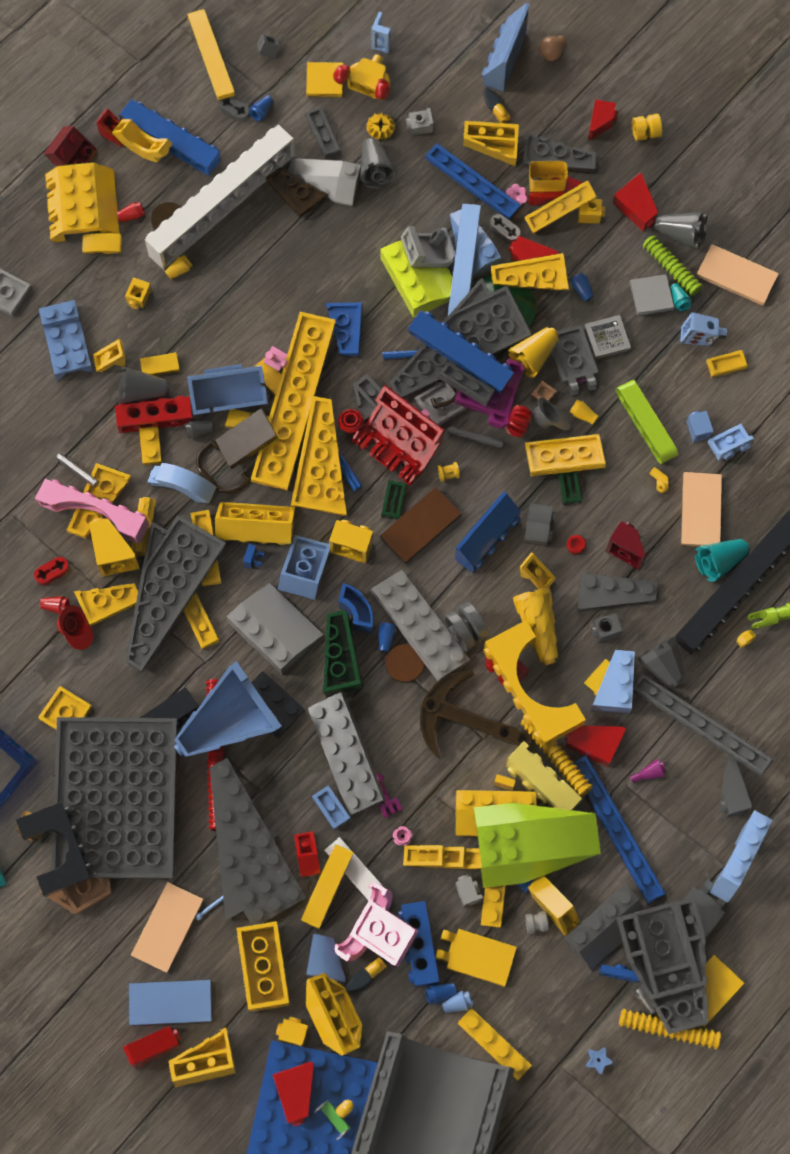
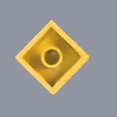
M336 520L329 540L330 553L367 564L374 544L373 531L370 528L355 526L347 520Z

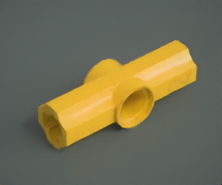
M149 497L139 498L137 512L144 514L150 525L140 544L132 542L131 549L136 556H145L150 526L154 519L156 500Z

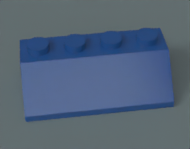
M503 491L456 547L455 560L472 573L476 569L480 570L486 562L484 559L488 555L492 556L497 549L496 545L500 541L503 542L508 537L510 528H515L521 521L520 509L505 491Z

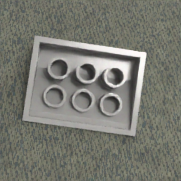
M270 583L240 603L227 616L228 623L281 675L323 636Z

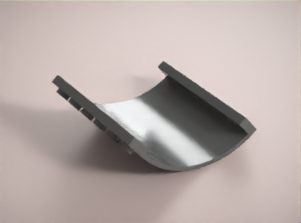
M387 1031L351 1154H492L515 1069L450 1053L407 1039L405 1035Z

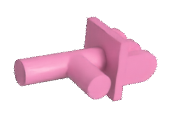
M273 346L266 353V358L263 361L278 371L281 368H285L288 363L286 361L287 354Z

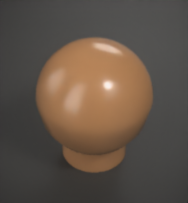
M563 36L545 37L540 42L539 53L547 61L557 60L562 55L563 49L567 47V41Z

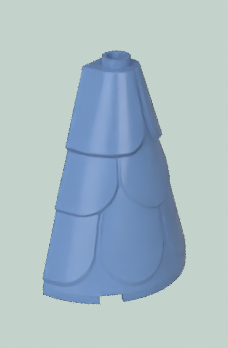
M236 661L228 667L213 690H210L198 710L192 713L174 741L177 744L174 747L180 756L184 754L185 757L220 749L224 745L245 741L251 737L273 732L279 729L281 724Z

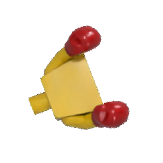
M374 55L372 61L363 58L352 66L340 65L334 71V81L337 84H344L348 79V88L378 100H385L390 94L391 83L389 74L386 73V67L382 65L384 59L380 55Z

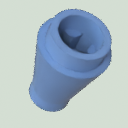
M461 991L443 1001L442 1006L446 1014L449 1012L467 1011L473 1007V1002L469 991Z

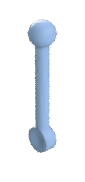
M223 896L202 912H197L195 919L201 920L204 914L223 901Z

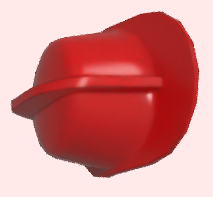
M74 605L66 606L59 615L57 628L71 647L76 650L87 649L93 642L94 634L81 608Z

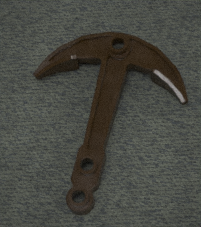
M473 671L456 672L439 680L428 691L422 702L420 729L425 744L438 759L442 758L437 740V730H435L438 718L489 734L497 740L511 745L516 744L518 747L521 744L519 741L521 738H525L528 745L531 743V736L527 732H519L517 728L501 722H493L445 701L450 690L454 691L463 681L474 676ZM434 704L435 708L431 710L428 708V705ZM506 731L508 736L503 737L501 732Z

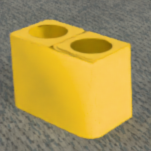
M531 161V164L529 162L530 192L565 191L568 176L566 162ZM557 177V178H559V179H561V180H551V179Z

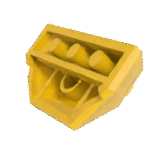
M326 973L309 978L306 987V1007L322 1042L340 1055H345L359 1049L362 1023L345 987L329 978Z

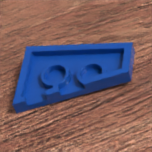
M362 302L326 303L330 319L336 320L334 333L341 356H360Z

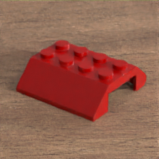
M384 385L375 400L378 405L364 428L357 430L352 438V442L358 446L360 445V448L364 450L374 440L377 444L370 450L369 455L375 456L374 459L386 468L390 467L389 470L391 472H394L404 463L406 466L400 471L398 477L400 479L404 478L403 481L411 486L425 471L442 444L445 430L388 386Z

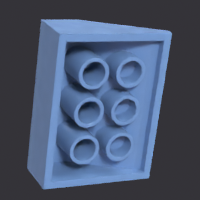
M524 4L507 18L505 24L502 23L499 34H501L500 38H496L494 42V53H490L487 62L489 65L484 67L482 72L484 86L504 91L527 33L530 4Z

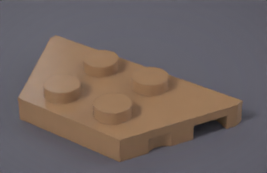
M91 878V880L47 896V898L71 913L78 915L111 895L110 878Z

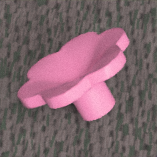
M513 184L511 188L506 190V194L520 205L528 199L526 189L518 184Z

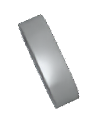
M496 214L490 219V229L508 243L516 242L517 237L520 236V229L500 214ZM495 222H501V225L495 226ZM515 232V236H509V233Z

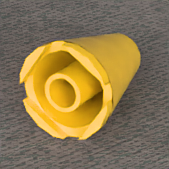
M546 327L510 348L508 355L511 360L520 362L526 370L524 373L526 376L534 378L558 343L559 334L554 328Z

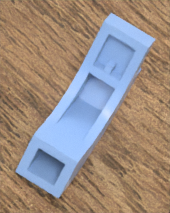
M162 463L161 466H154L147 481L152 486L168 487L180 491L197 503L209 504L216 489V486L205 478L187 469L167 463Z

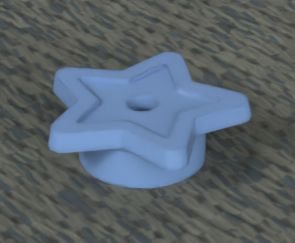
M602 1048L598 1052L591 1049L588 1050L590 1060L586 1067L595 1068L599 1074L603 1073L605 1066L613 1063L606 1057V1048Z

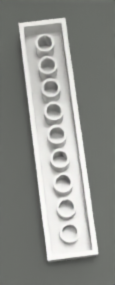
M279 125L271 128L266 133V136L261 140H257L252 148L240 155L237 161L230 163L223 173L217 174L209 185L203 186L195 197H191L182 208H178L173 213V216L168 220H164L158 229L147 235L145 243L149 257L163 270L166 269L178 256H181L264 184L268 175L279 167L282 168L291 158L295 157L293 137Z

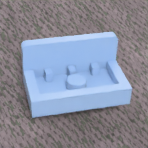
M739 424L709 439L708 444L718 461L724 458L728 460L736 452L748 450L754 438L752 435L748 436L742 424Z

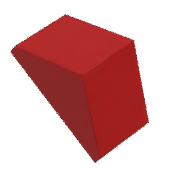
M106 109L96 122L99 135L122 147L124 144L112 134L121 121L109 109Z

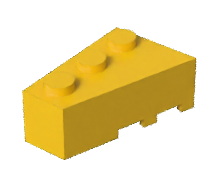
M226 1027L213 1037L205 1039L201 1044L188 1049L169 1061L172 1082L175 1087L236 1073L229 1033Z

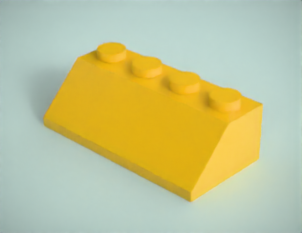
M220 502L215 517V537L222 541L239 540L244 543L254 541L261 544L268 542L279 545L291 544L295 507Z
M456 790L455 836H478L474 807L507 803L536 806V792Z

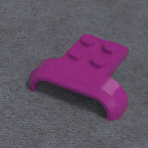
M507 359L506 364L512 368L513 377L501 394L496 391L494 392L486 406H483L459 390L457 391L454 404L489 415L487 422L489 426L498 429L507 427L516 390L524 371L523 365L520 362Z

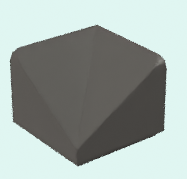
M261 34L257 48L259 54L276 58L280 45L277 38Z

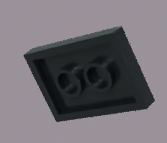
M262 671L251 683L281 724L279 729L271 732L279 739L305 712V709Z

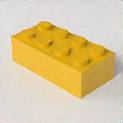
M277 921L237 928L249 1012L290 1006Z

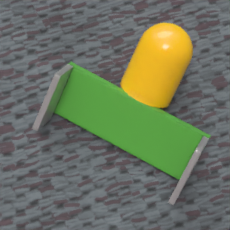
M327 1100L314 1111L316 1113L321 1109L341 1133L336 1140L351 1129L343 1119L354 1109V1103L351 1100H345L336 1110Z

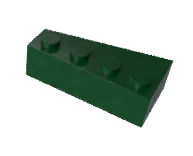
M346 610L327 614L324 685L322 691L326 697L333 696L339 692L347 693L364 689L350 616Z

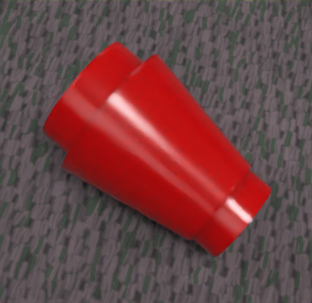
M134 201L117 212L120 222L141 219V216L145 215L140 201L137 203Z
M65 596L41 598L40 609L60 614L66 606H70V600L65 598Z

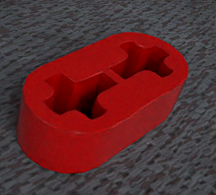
M63 557L54 558L37 568L34 572V578L39 585H48L67 574L69 564ZM58 563H60L61 565H63V569H62V570H60L59 568H57V564H58ZM42 572L47 574L45 580L40 578Z

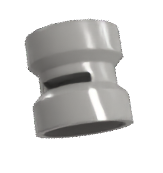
M545 911L538 912L536 915L531 913L525 914L528 934H534L539 930L542 932L549 931Z

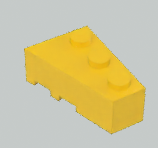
M465 121L463 146L516 166L519 125Z

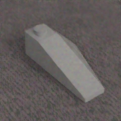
M291 158L288 168L289 173L298 177L302 182L313 185L320 192L327 193L329 200L332 202L353 206L360 181L361 165L345 161Z

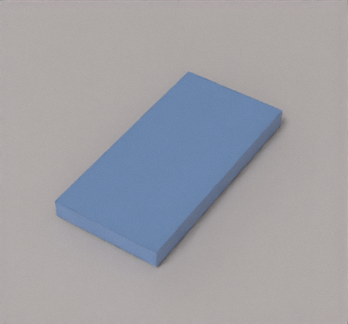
M211 980L129 984L130 1026L212 1022Z

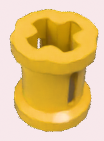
M453 462L452 465L438 466L441 482L449 478H460L457 462Z

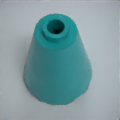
M743 539L701 545L695 550H698V554L695 555L696 565L702 575L706 574L709 577L708 581H717L749 555L750 546Z

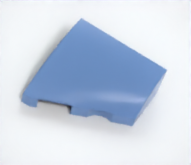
M313 934L307 975L317 976L326 973L329 978L335 981L345 982L346 978L339 955L335 951L336 944L333 938Z

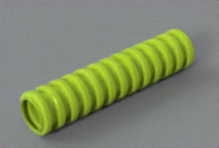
M655 235L649 237L644 242L643 248L647 249L648 253L651 252L650 255L652 257L655 256L654 259L656 261L659 260L658 263L662 264V267L666 268V271L670 272V275L674 276L675 280H678V284H682V288H686V292H690V296L696 295L702 289L703 285L698 283L699 280L695 279V276L691 275V272L687 271V268L683 267L682 263L679 264L678 259L675 260L676 257L671 255L672 253L666 247L664 248V245L660 244L658 239L656 240Z

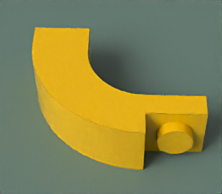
M131 119L121 120L112 132L128 149L152 162H159L162 157L168 154L169 148L173 144L169 139H156L149 136Z

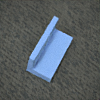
M379 12L371 29L372 49L388 54L391 48V29L382 26V13Z

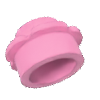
M399 827L393 832L394 842L399 846L410 844L412 832L407 827Z

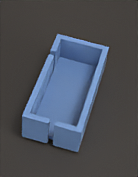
M262 365L187 377L193 415L209 413L210 407H213L215 412L268 404L266 388L261 386L262 383H265Z

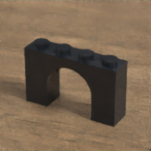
M62 802L16 819L24 840L46 832H57L62 834L68 841L69 854L64 864L57 869L36 876L44 897L91 880L90 874L93 873L90 863H85L83 855L86 852L83 844H78L76 836H79L76 825H71L69 818L72 817L69 806H64Z

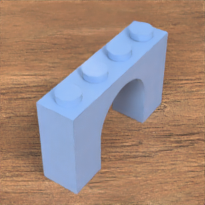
M754 810L742 828L735 842L736 847L710 891L711 894L729 902L740 887L773 821L772 819Z

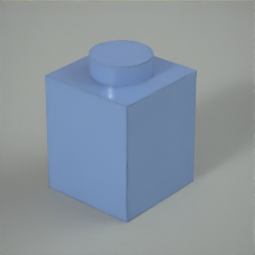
M707 411L691 413L686 423L693 443L711 438L713 428Z

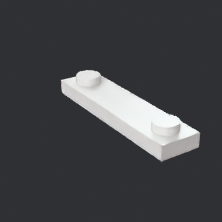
M340 837L324 850L330 856L335 844L351 851ZM353 854L345 875L369 901L372 895V889L369 888V884L375 882L380 885L382 884L358 857Z

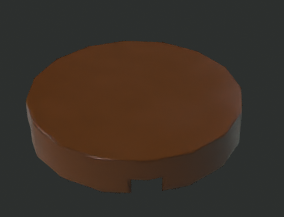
M398 645L388 653L386 670L395 681L410 683L422 674L424 662L411 645Z

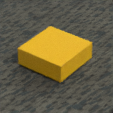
M499 774L496 775L494 786L513 791L514 779Z

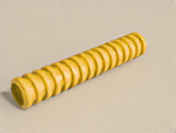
M522 719L521 725L525 726L524 729L529 731L528 733L535 740L532 727L527 726L524 719ZM553 741L544 747L541 742H536L537 745H540L539 748L544 750L543 753L547 754V758L551 759V763H555V768H559V773H563V778H567L566 781L570 782V786L574 787V791L578 792L580 797L591 791L593 785L588 783L589 780L585 779L584 774H580L581 770H577V765H573V760H569L570 757L565 755L566 752L562 751V747L558 746L557 741Z
M626 1009L621 1011L620 1027L624 1025L628 1029L632 1027V1030L637 1028L640 1032L645 1030V1033L649 1031L653 1035L657 1033V1036L664 1035L665 1038L670 1036V1039L676 1038L678 1041L682 1039L683 1042L689 1041L690 1044L695 1042V1045L701 1044L702 1047L707 1045L708 1048L714 1047L715 1050L720 1046V1031L715 1033L714 1030L708 1031L707 1028L703 1030L702 1027H693L668 1034L661 1019H658L657 1016L653 1018L651 1015L645 1016V1013L640 1015L637 1011L633 1013L632 1010L628 1012Z

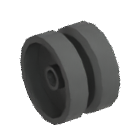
M467 601L458 606V613L452 610L444 615V621L451 635L466 652L475 647V640L483 642L490 636L483 619L473 605Z

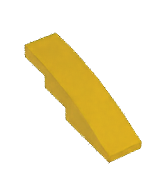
M335 844L301 921L320 929L354 852Z
M404 846L403 866L481 870L482 868L479 848Z

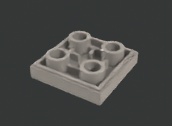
M666 274L630 280L637 316L674 309Z

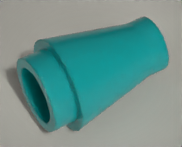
M678 283L671 285L669 288L674 307L679 311L687 310L692 304L691 298Z

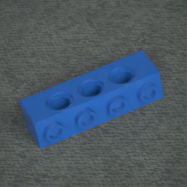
M422 901L401 905L402 911H398L401 920L407 924L412 920H417L420 923V927L416 929L418 933L413 942L421 940L424 944V947L420 950L414 949L411 944L405 955L406 963H411L412 971H408L410 984L414 983L415 988L439 984L426 903ZM424 960L427 963V968L424 970L417 969L416 962Z

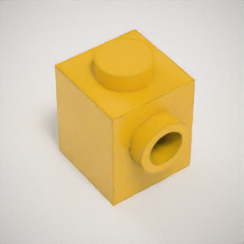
M593 199L579 207L578 223L600 224L601 217L605 215V206H602V199Z
M289 1017V1020L284 1019L283 1024L279 1023L276 1035L279 1036L278 1040L303 1047L308 1025L301 1024V1020L294 1017Z

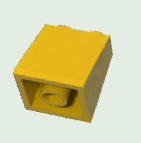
M96 518L89 522L96 562L102 577L140 569L135 553L108 518Z

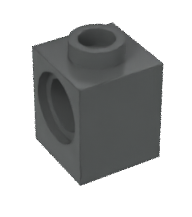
M616 613L595 619L593 627H591L592 635L598 639L599 643L619 637L623 631ZM607 625L610 631L604 632L601 626Z

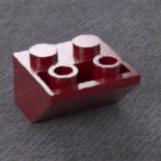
M65 126L43 154L55 166L90 163L98 149L74 126Z

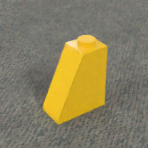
M541 876L531 883L528 887L531 896L566 937L580 924L574 906L545 876Z

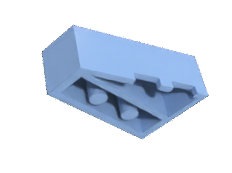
M615 650L591 711L630 714L632 709L635 651Z

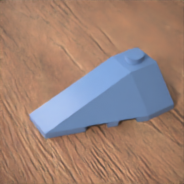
M462 209L450 214L456 249ZM480 225L478 228L472 280L490 272L491 266L500 265L501 262L500 254Z

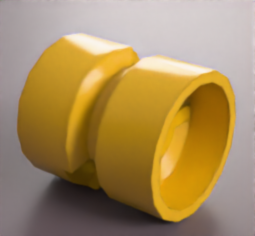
M659 114L648 115L646 119L643 116L632 119L633 135L636 141L646 140L648 136L651 139L662 137V123Z

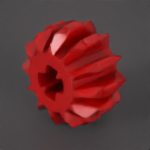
M522 405L514 406L508 418L509 424L505 427L506 433L521 438L528 428L532 411Z

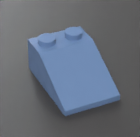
M294 535L280 575L278 590L315 600L330 552V545Z

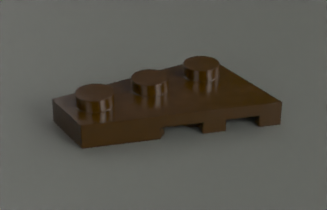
M280 167L266 177L267 183L299 218L328 198L327 193L320 192L313 185L302 182L298 177Z

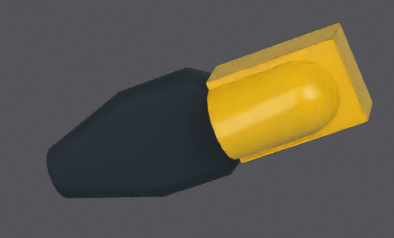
M489 88L484 89L485 102L489 109L493 111L498 121L504 123L510 120V115L502 105L499 97Z
M377 958L365 969H361L353 975L346 986L350 993L365 988L372 982L374 977L387 968L381 958Z

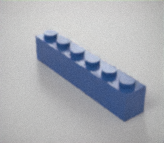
M131 99L119 114L120 121L131 119L149 136L156 139H169L173 143L169 148V153L207 176L212 173L221 161L218 148L206 144L198 136L191 135L185 128H179L170 119L161 117L158 112L147 109L139 101L136 102Z
M420 310L409 326L408 333L501 394L513 377L512 368L505 363L500 364L497 362V358L492 354L482 352L481 347L477 344L467 342L465 336L461 333L456 332L455 334L449 330L450 327L446 323H439L434 320L435 317L427 311L424 313Z

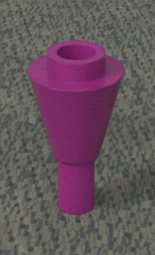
M658 759L642 769L641 772L631 775L630 778L632 783H635L642 779L665 777L663 773L667 771L663 761L658 762Z

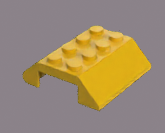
M96 163L57 166L46 174V189L50 190L47 194L49 221L53 222L50 225V240L52 242L66 241L65 234L93 231L120 234L114 169Z

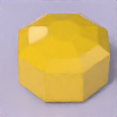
M747 630L739 635L736 642L741 648H744L755 640L756 635L752 630Z

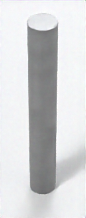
M61 453L56 456L59 462L94 488L99 486L98 480Z

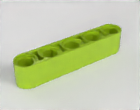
M631 380L617 387L616 393L657 461L663 464L677 457L678 451L637 383Z

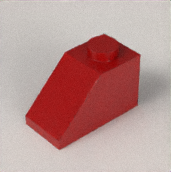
M595 99L588 140H592L612 128L613 121H617L619 110H615V102Z
M314 831L295 834L294 839L301 877L320 874Z

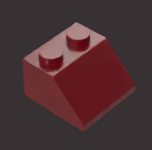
M620 521L609 539L606 552L639 570L645 553L638 530L632 524Z

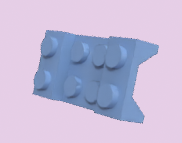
M75 300L39 308L56 380H60L66 373L78 370L92 372L90 357Z

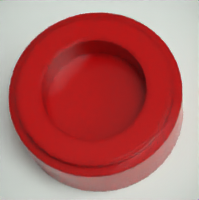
M580 535L569 537L566 544L567 550L573 555L583 553L586 547L585 539Z

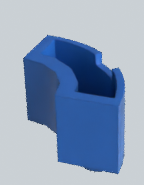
M343 583L338 601L339 608L346 610L352 617L353 630L372 634L373 613L371 606L359 590Z

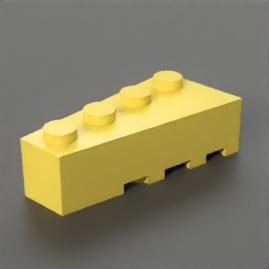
M523 741L508 757L506 764L507 772L514 778L518 777L525 789L536 792V798L545 805L547 803L551 808L574 810L582 798L564 780L559 782L556 772L551 767H544L542 758L537 753H530L527 750L529 745Z

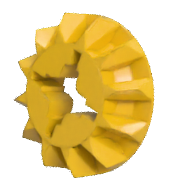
M381 112V114L376 115L374 113L373 117L369 118L367 122V131L373 138L387 139L395 131L394 119L389 114L385 115ZM380 121H382V122H383V125H384V126L381 128V131H380V128H379V126H378Z

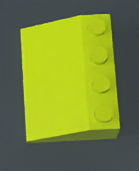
M397 241L381 249V260L413 318L418 315L420 310L425 313L450 302L453 276L448 268L411 267L402 241Z

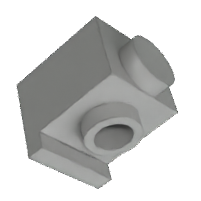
M426 108L424 111L409 113L406 125L407 129H411L412 136L433 132L430 108Z
M469 874L458 878L455 886L463 908L483 900L482 894L477 895L480 892L477 882L472 881Z

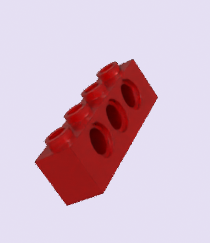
M177 396L174 399L159 398L157 401L142 400L138 403H125L115 406L119 433L139 431V428L158 426V429L184 426L188 421H193L190 397ZM177 409L175 413H169V410ZM153 411L159 412L155 416L150 415V413ZM135 413L140 414L137 418L131 417Z

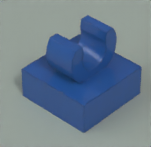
M248 544L243 560L244 567L252 569L253 564L256 567H261L262 562L256 561V558H264L265 553L257 551L255 545Z

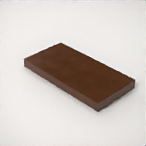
M435 487L384 531L380 538L406 564L456 521L462 513Z

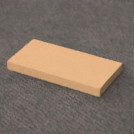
M711 244L696 277L763 306L779 273Z
M683 473L681 546L699 547L705 544L720 542L722 474Z
M167 882L131 956L168 973L204 899Z

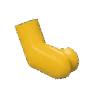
M654 467L649 474L657 480V491L665 493L669 489V478Z

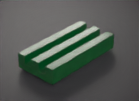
M577 471L573 472L577 498L573 497L570 474L565 472L569 499L566 498L563 474L558 473L563 505L576 502L582 503Z
M388 480L381 517L395 518L396 520L400 518L407 483ZM393 485L395 488L390 512H386L391 486ZM402 487L397 514H394L398 489Z

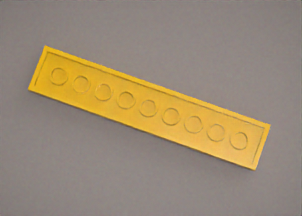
M304 312L299 313L286 357L288 363L283 368L268 419L278 439L259 451L251 482L288 491L308 422L312 398L316 394L336 320Z

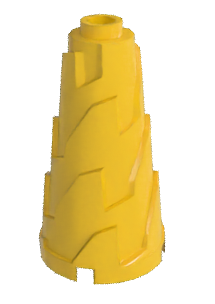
M550 588L537 589L534 592L529 591L513 597L516 611L520 615L522 622L526 620L536 636L532 647L535 649L540 663L544 662V665L556 663L555 659L558 658L557 636L554 627L555 618Z

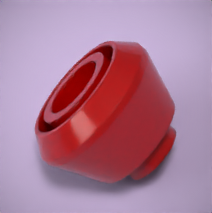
M355 409L343 411L338 418L339 427L350 434L360 430L364 423L362 414Z

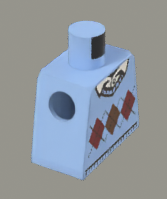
M691 313L681 326V344L709 346L716 338L725 339L727 335V328L719 327L718 318L697 313Z

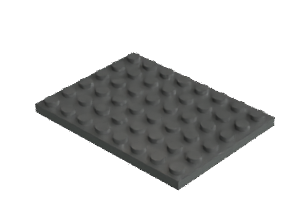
M57 717L54 805L62 802L64 806H69L72 814L69 820L71 825L75 824L79 836H76L78 844L82 843L86 854L83 855L85 863H90L93 871L90 874L91 878L173 879L176 749L174 747L176 742L174 740L177 735V718ZM57 832L52 833L51 871L63 865L69 854L67 839Z

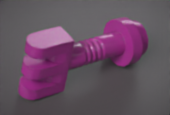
M378 773L376 776L386 800L379 808L386 819L389 817L386 809H389L392 815L396 814L393 808L394 805H396L399 812L403 809L398 798L391 800L382 782L385 780V777Z

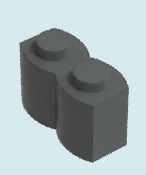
M530 503L524 543L546 546L547 541L551 542L553 530H549L550 523L554 524L556 514L552 512V506Z

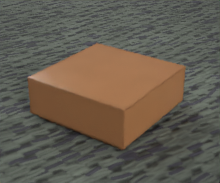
M541 381L531 394V397L536 401L542 397L550 402L557 394V390Z

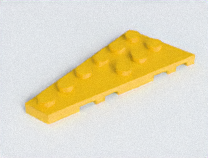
M313 396L291 506L347 516L332 400Z

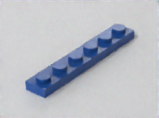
M436 143L425 155L427 161L508 220L520 209L521 205L439 144Z

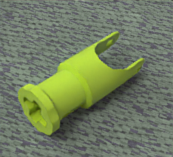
M790 603L779 608L772 607L749 614V620L764 619L754 623L752 628L756 630L778 624L782 620L790 619Z

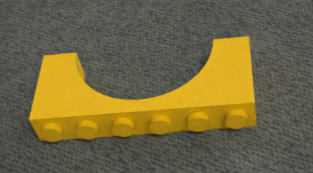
M525 620L486 641L483 651L488 660L491 659L493 661V668L496 674L502 676L506 691L512 693L516 708L522 710L526 725L532 727L536 742H541L544 747L583 726L586 719L576 703L561 708L547 707L532 700L522 689L517 677V661L522 652L534 643L536 638L528 622Z

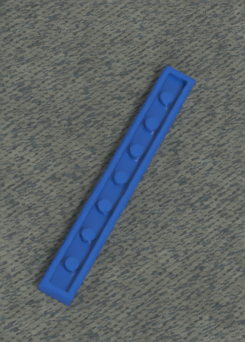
M587 755L573 762V765H577V770H581L580 774H584L585 779L589 780L588 783L593 785L591 791L586 794V797L646 903L649 904L664 896L663 888Z

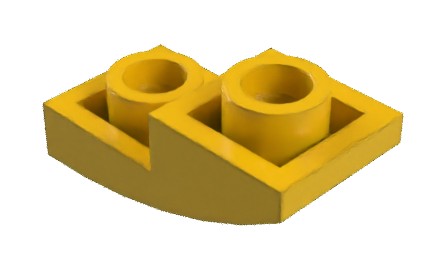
M83 234V253H121V234Z

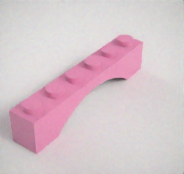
M45 479L35 497L40 506L55 512L75 508L98 512L114 523L124 539L137 544L141 543L150 525L146 516L140 512H130L125 506L119 505L117 507L112 505V502L107 499L99 500L91 493H81L73 486L65 487L61 482L54 479L52 481Z

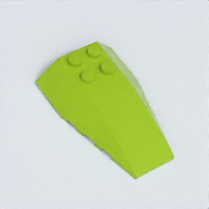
M519 803L474 807L483 888L526 883L601 854L596 813Z

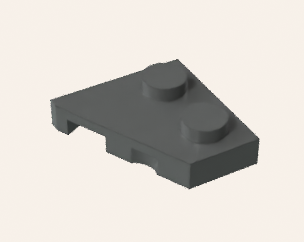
M368 374L353 384L358 410L363 416L364 423L368 421L378 405L375 400L382 390Z

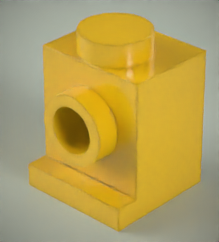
M136 278L132 279L125 295L126 302L131 308H144L149 295L152 293L151 284Z

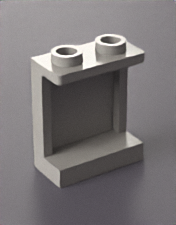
M408 226L401 235V240L411 267L449 268L455 260L456 252L446 228H442L445 231V237L438 247L429 244V238L432 233H417L415 226Z

